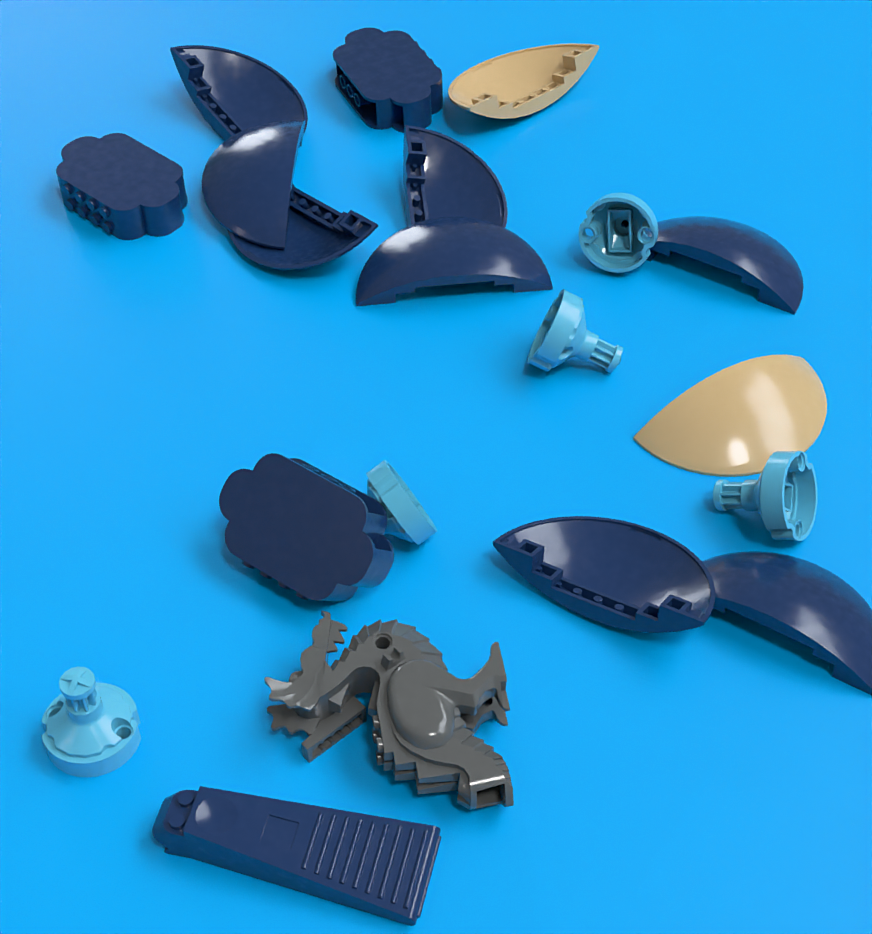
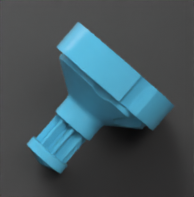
M611 193L596 200L586 211L587 218L579 226V241L584 254L594 265L605 271L621 273L631 271L646 261L651 254L649 248L654 246L658 238V224L653 211L643 200L627 193ZM585 229L592 230L594 235H587ZM645 229L651 231V237L646 235L644 231Z
M563 289L553 301L539 327L527 362L548 372L551 368L557 367L568 359L577 357L585 362L589 360L603 367L604 371L612 373L621 362L623 347L619 345L613 346L599 339L598 335L588 331L583 299Z
M803 451L774 452L767 460L758 480H745L744 482L718 480L715 483L713 501L718 511H728L729 509L758 511L766 529L771 532L772 538L775 540L802 541L812 530L817 511V481L813 464L808 463L807 454Z
M387 460L382 461L366 473L368 477L367 495L379 501L387 513V527L383 535L389 534L419 545L437 532L435 525L420 502Z
M74 667L65 671L59 680L62 694L52 701L42 718L45 733L41 736L48 757L58 769L72 776L96 777L110 773L125 764L133 756L140 744L141 735L138 725L141 722L136 704L123 689L112 684L96 682L93 672L86 667Z

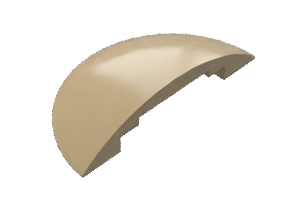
M581 43L545 45L522 49L488 59L457 76L449 86V98L462 109L490 118L508 119L530 115L554 103L579 80L597 54L599 45Z
M793 355L756 357L727 367L686 390L658 412L633 437V440L654 457L689 472L720 477L760 474L767 460L774 452H806L813 445L824 426L827 414L826 394L817 373L804 358Z

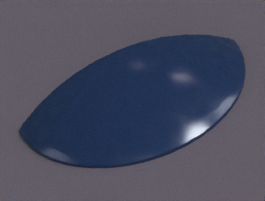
M186 45L170 48L178 73L192 101L203 118L223 140L226 141L231 136L247 128L280 120H305V133L308 122L306 105L292 83L272 67L253 57L225 48L204 45Z
M280 120L247 128L228 138L212 153L203 171L202 193L211 214L227 230L249 242L285 250L289 226L291 190L298 148L302 146L305 120Z
M405 125L403 180L407 226L433 218L458 216L485 220L505 228L508 215L507 201L502 186L491 168L476 153L455 139L429 129Z
M292 184L285 250L261 246L238 237L229 230L227 231L237 249L251 261L268 268L296 270L314 267L342 256L364 241L378 227V224L353 210H350L348 213L344 211L341 213L297 189Z
M458 216L440 217L407 226L387 238L377 247L365 263L360 274L356 292V306L396 303V294L413 293L415 288L494 281V286L512 284L513 292L518 293L553 290L548 270L540 256L525 240L515 233L495 223L481 219Z
M688 216L657 222L658 238L654 246L649 248L651 254L646 259L647 261L651 262L658 252L670 256L672 252H676L742 276L741 283L759 289V302L795 315L803 296V277L796 260L777 240L756 228L724 218ZM644 230L647 236H652L650 230Z
M592 516L549 518L514 528L493 541V546L503 558L535 588L567 609L608 626L637 632H678L703 626L714 608L715 586L710 572L703 562L692 551L676 540L635 523Z
M749 551L728 553L702 561L709 570L714 582V609L722 613L729 609L813 648L812 655L834 665L832 677L872 695V609L865 599L843 579L809 561L773 552Z

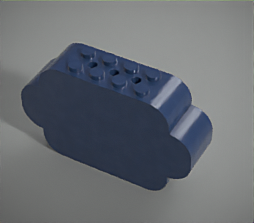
M362 28L347 34L345 44L333 51V60L336 62L337 69L335 85L368 127L378 130L392 127L394 130L404 133L405 125L427 128L432 122V115L442 109V71L408 33L398 30L383 32L377 28Z
M111 133L101 138L84 136L71 141L62 148L61 156L63 162L57 166L56 174L63 203L69 210H73L82 218H86L94 225L99 226L107 233L121 240H135L146 234L154 237L166 236L183 225L184 214L182 210L187 206L188 198L185 190L183 169L176 162L123 133Z
M276 453L267 454L260 458L253 470L239 469L234 471L225 481L219 496L220 510L223 516L229 520L225 530V542L229 551L242 559V564L246 567L259 569L260 575L268 579H276L278 581L277 584L282 588L295 590V595L301 599L344 602L355 594L358 587L372 588L378 586L387 577L394 561V550L391 542L383 535L387 527L386 510L376 499L304 460L297 458L289 459Z

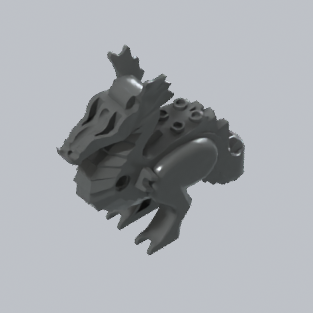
M321 611V615L324 618L320 619L319 624L313 629V645L305 649L301 654V671L293 672L289 682L265 677V684L271 689L269 700L285 703L282 705H272L267 708V713L273 716L272 731L286 728L290 735L298 731H304L310 736L316 730L321 719H326L335 712L341 713L344 705L353 696L363 692L370 693L372 695L368 706V714L372 716L373 742L377 745V765H383L384 771L393 770L395 781L415 780L417 794L456 790L458 791L457 803L468 810L502 804L504 807L514 805L513 787L506 762L501 755L494 752V747L485 744L483 739L474 737L480 725L489 719H494L502 726H508L505 711H510L506 693L507 678L498 642L491 645L489 660L475 675L468 679H460L448 672L446 665L442 661L443 654L429 642V638L417 632L415 626L398 623L397 619L382 623L380 619L369 626L364 625L357 635H353L349 648H344L340 659L335 660L330 667L328 665L329 653L338 651L335 643L344 644V638L340 632H346L347 627L338 621L331 620L329 612Z

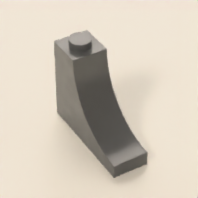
M353 696L344 705L341 713L335 712L330 717L321 719L316 730L301 743L303 757L310 763L366 722V707Z

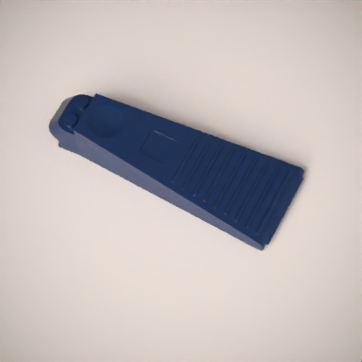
M200 786L198 791L182 790L166 797L162 802L152 829L155 840L165 846L164 852L167 854L198 860L410 926H414L417 918L421 916L441 841V836H439L441 830L433 825Z

